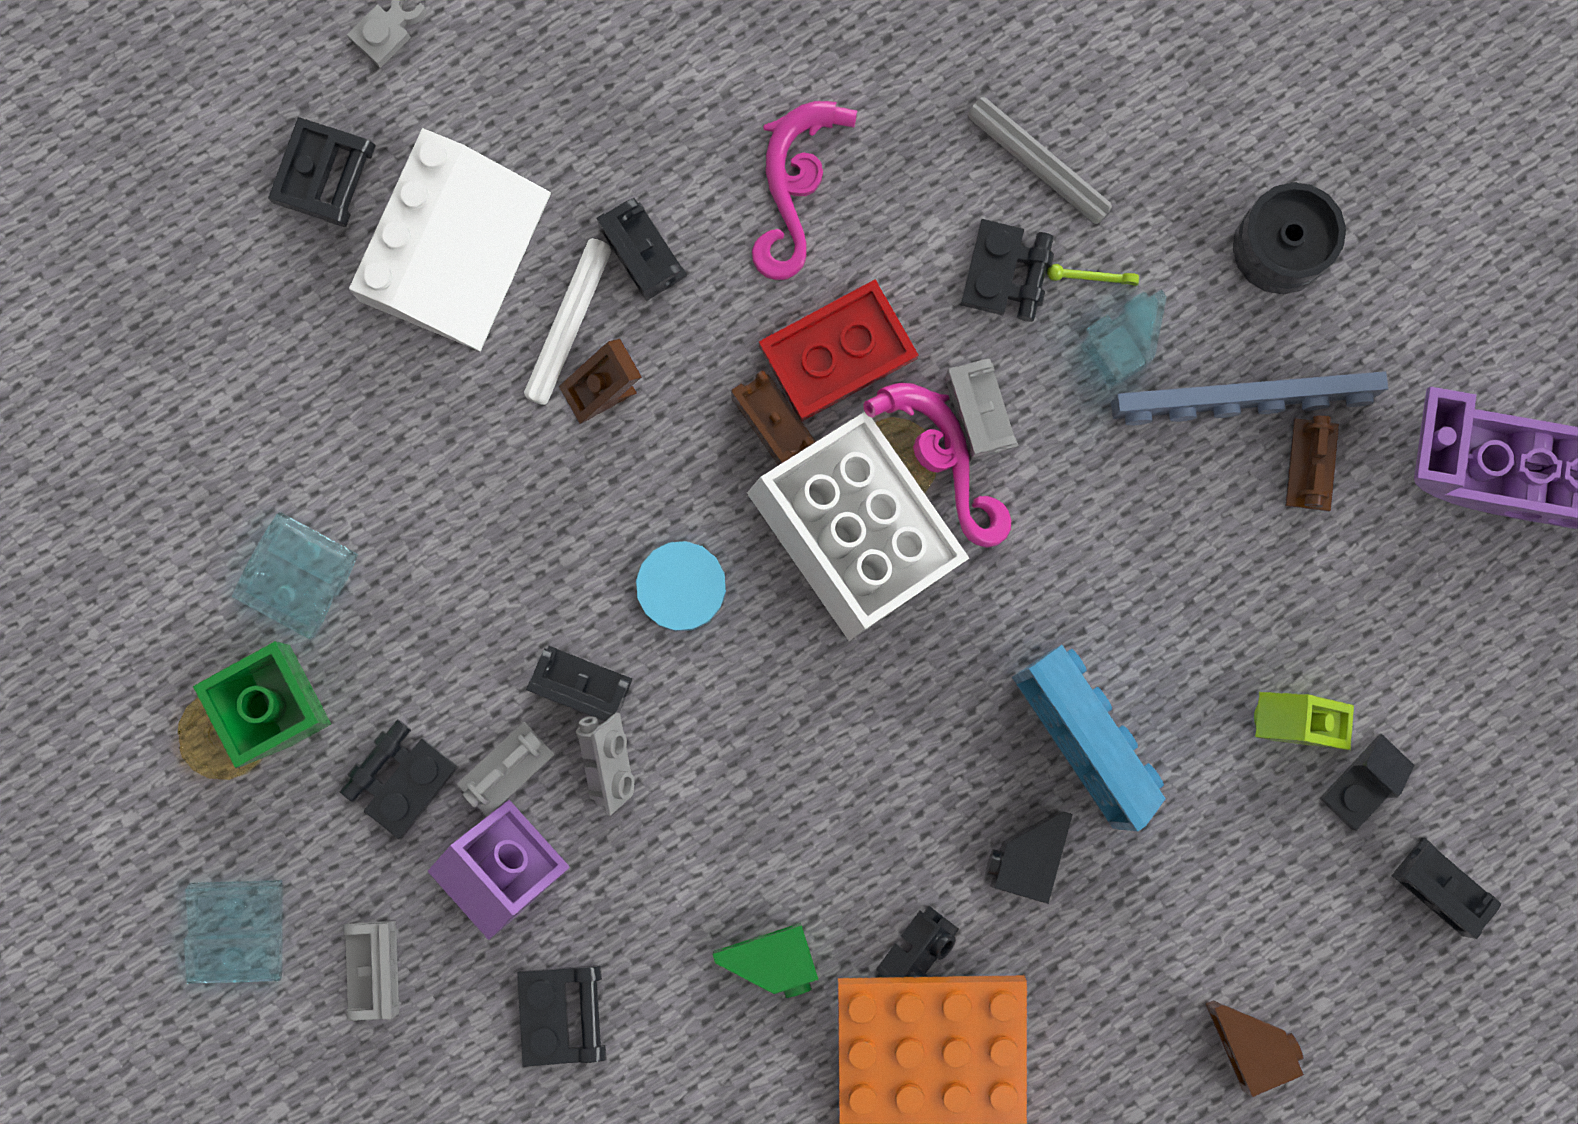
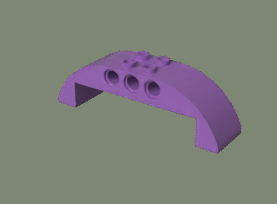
M1436 387L1426 389L1414 475L1415 484L1421 490L1436 498L1473 510L1578 529V427L1475 409L1476 394Z

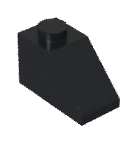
M1057 811L1003 841L1000 851L992 849L985 876L992 877L990 887L1049 904L1073 814Z

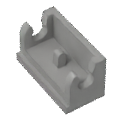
M990 359L949 368L945 376L958 421L966 438L971 461L1018 447Z
M396 921L344 924L348 998L347 1021L394 1018L399 1015Z

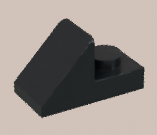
M1380 733L1319 799L1352 830L1357 831L1387 798H1398L1402 794L1415 765Z

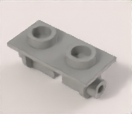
M617 712L604 723H598L596 717L583 718L579 721L580 727L576 730L582 758L596 760V763L589 762L584 766L589 788V798L595 800L597 806H605L608 816L617 811L634 793V777L631 773L626 748L627 739L623 732L620 713Z
M524 721L465 775L457 785L464 792L463 796L473 807L477 806L487 817L555 754Z

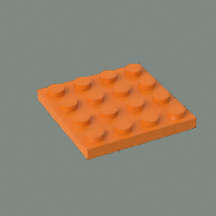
M1025 976L838 978L839 1124H1027V980Z

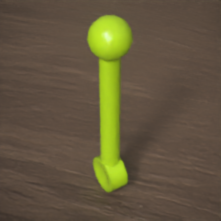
M1052 264V267L1047 269V276L1053 281H1058L1062 278H1072L1134 286L1139 285V275L1135 273L1112 274L1063 269L1059 264Z

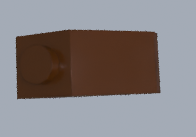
M1214 1000L1205 1004L1243 1092L1251 1097H1255L1304 1075L1298 1062L1304 1059L1303 1053L1292 1033L1286 1034L1284 1030Z

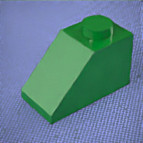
M801 923L714 950L712 954L715 963L773 994L784 991L785 998L795 997L811 991L810 982L819 980Z

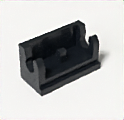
M635 198L623 202L606 214L603 213L596 218L600 231L646 301L687 277V273L645 212L644 207Z
M548 646V649L544 648L526 690L606 721L616 712L620 713L633 678Z
M1423 837L1391 875L1463 937L1478 939L1482 934V930L1501 906V902L1491 893L1486 892L1438 851L1430 841Z

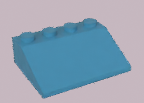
M1060 645L1012 676V679L1111 827L1118 830L1138 832L1149 823L1166 800L1160 791L1164 783L1157 771L1149 763L1143 766L1134 752L1138 748L1136 740L1124 725L1117 727L1108 713L1112 710V706L1099 687L1092 690L1082 675L1087 672V669L1078 654L1073 649L1066 651L1063 645Z

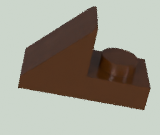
M621 339L608 341L559 385V388L578 422L582 424L635 395L637 392L633 385L642 376Z

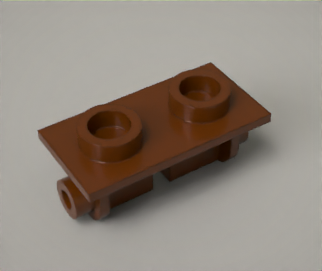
M1318 415L1313 416V420L1294 419L1285 506L1331 511L1339 424L1331 423V417Z

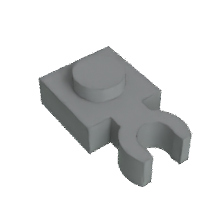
M392 0L391 8L387 12L377 4L347 36L353 44L381 68L411 38L404 27L407 24H416L424 18L426 10L421 3L410 12L402 10V5L407 0Z

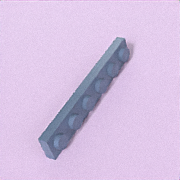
M1386 372L1119 393L1111 401L1113 419L1125 418L1126 425H1142L1152 422V416L1169 414L1170 421L1181 422L1196 419V412L1213 411L1215 418H1228L1240 415L1241 408L1258 407V414H1274L1285 411V405L1301 403L1302 410L1313 411L1330 407L1329 401L1346 400L1347 407H1360L1373 404V397H1377L1388 390Z

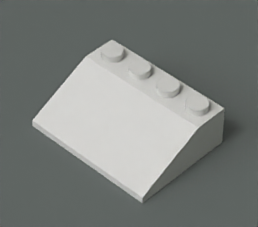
M422 128L349 290L359 302L481 352L551 192L463 144Z
M865 412L761 476L747 492L848 641L864 632L969 559L878 426Z

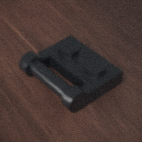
M298 117L268 199L273 204L323 219L335 225L347 227L351 216L348 212L349 205L366 159L372 158L376 145L363 137ZM341 148L349 151V155L332 202L328 204L320 201L338 150Z
M601 965L517 972L523 1067L567 1063H594L607 1060L606 1045H601L597 981L602 980ZM579 982L583 1045L580 1047H570L566 983Z

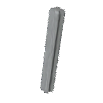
M981 97L973 104L968 114L969 119L1094 224H1098L1107 216L1112 208L1111 203L985 97Z

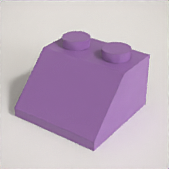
M508 800L451 844L431 866L428 873L485 937L490 940L570 867L516 806Z

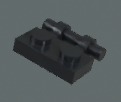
M981 219L960 305L1003 316L1007 300L1009 299L1020 302L1017 314L1018 319L1033 322L1037 306L1043 305L1045 291L1042 289L1046 269L1052 267L1054 253L1051 251L1054 236L1049 233L1038 232L1034 247L1029 248L1021 246L1024 233L1023 228ZM1016 262L1029 265L1025 285L1012 283Z
M399 719L395 721L387 733L382 731L374 740L375 748L361 765L356 763L347 775L350 779L339 792L354 803L364 789L369 791L375 797L365 808L364 812L396 838L402 839L459 766L425 739H421L411 752L406 749L401 743L411 732V729ZM391 756L401 765L384 784L375 775Z

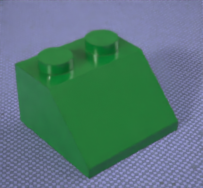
M274 641L193 686L235 768H240L289 748L331 725L291 646Z

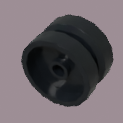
M1291 182L1274 186L1258 198L1235 230L1232 250L1237 267L1248 282L1265 292L1284 295L1301 291L1317 280L1335 263L1344 248L1346 225L1342 211L1329 194L1314 185Z

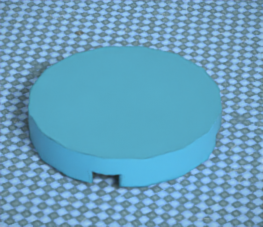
M687 541L667 543L653 550L641 564L636 579L637 598L645 614L659 626L673 631L695 630L710 622L720 610L726 594L725 574L717 558L703 546Z

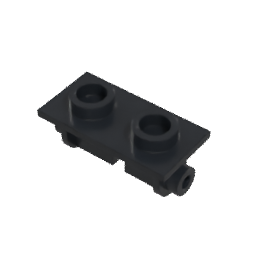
M930 906L927 907L924 913L919 910L901 935V937L913 945L912 949L907 953L897 944H894L879 966H877L876 970L879 973L875 978L928 977L926 973L937 959L945 958L954 947L956 942L954 936L959 928Z

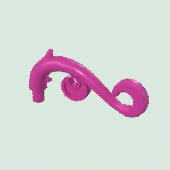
M813 101L802 104L787 115L763 126L765 131L773 132L766 152V176L769 190L795 244L792 257L787 261H779L771 256L770 250L775 241L784 238V233L780 229L769 230L755 241L752 249V260L757 271L766 278L786 280L796 275L804 267L807 243L791 195L807 196L814 193L820 186L823 177L821 161L814 154L805 152L797 154L791 159V166L798 168L799 174L796 176L788 175L785 169V159L790 145L799 134L810 129L809 135L813 136L822 127L833 128V124L855 128L857 110L836 107L837 102Z
M897 383L879 389L877 396L865 401L863 404L864 411L869 417L873 418L883 412L893 413L897 410H902L912 416L914 415L913 410H916L926 415L940 430L929 429L917 436L913 449L919 463L929 471L939 473L952 467L957 515L962 532L967 539L975 545L985 548L997 546L1007 539L1011 531V517L1008 509L999 500L989 496H979L973 500L972 507L981 508L989 516L990 526L983 529L979 527L970 516L969 452L960 423L952 410L944 403L950 400L949 395L932 392L912 383ZM944 437L945 449H941L938 445L939 439Z

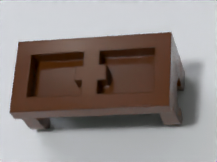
M764 371L756 374V379L746 386L740 384L732 389L731 398L779 466L816 441L771 377Z

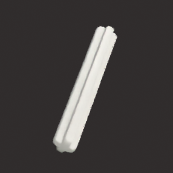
M591 238L587 242L524 391L526 398L532 402L545 405L550 399L611 254L610 246L603 241Z

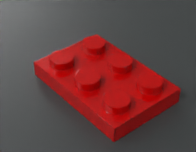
M876 279L759 341L762 353L801 422L917 360L919 356Z

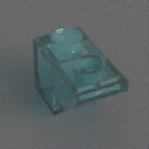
M1162 289L1150 297L1146 292H1142L1123 306L1126 311L1124 314L1113 321L1109 315H1106L1086 329L1089 336H1087L1081 346L1110 389L1148 366L1155 358L1167 298Z

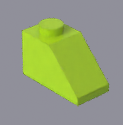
M1259 692V701L1254 712L1255 737L1277 742L1351 750L1354 705L1309 694Z

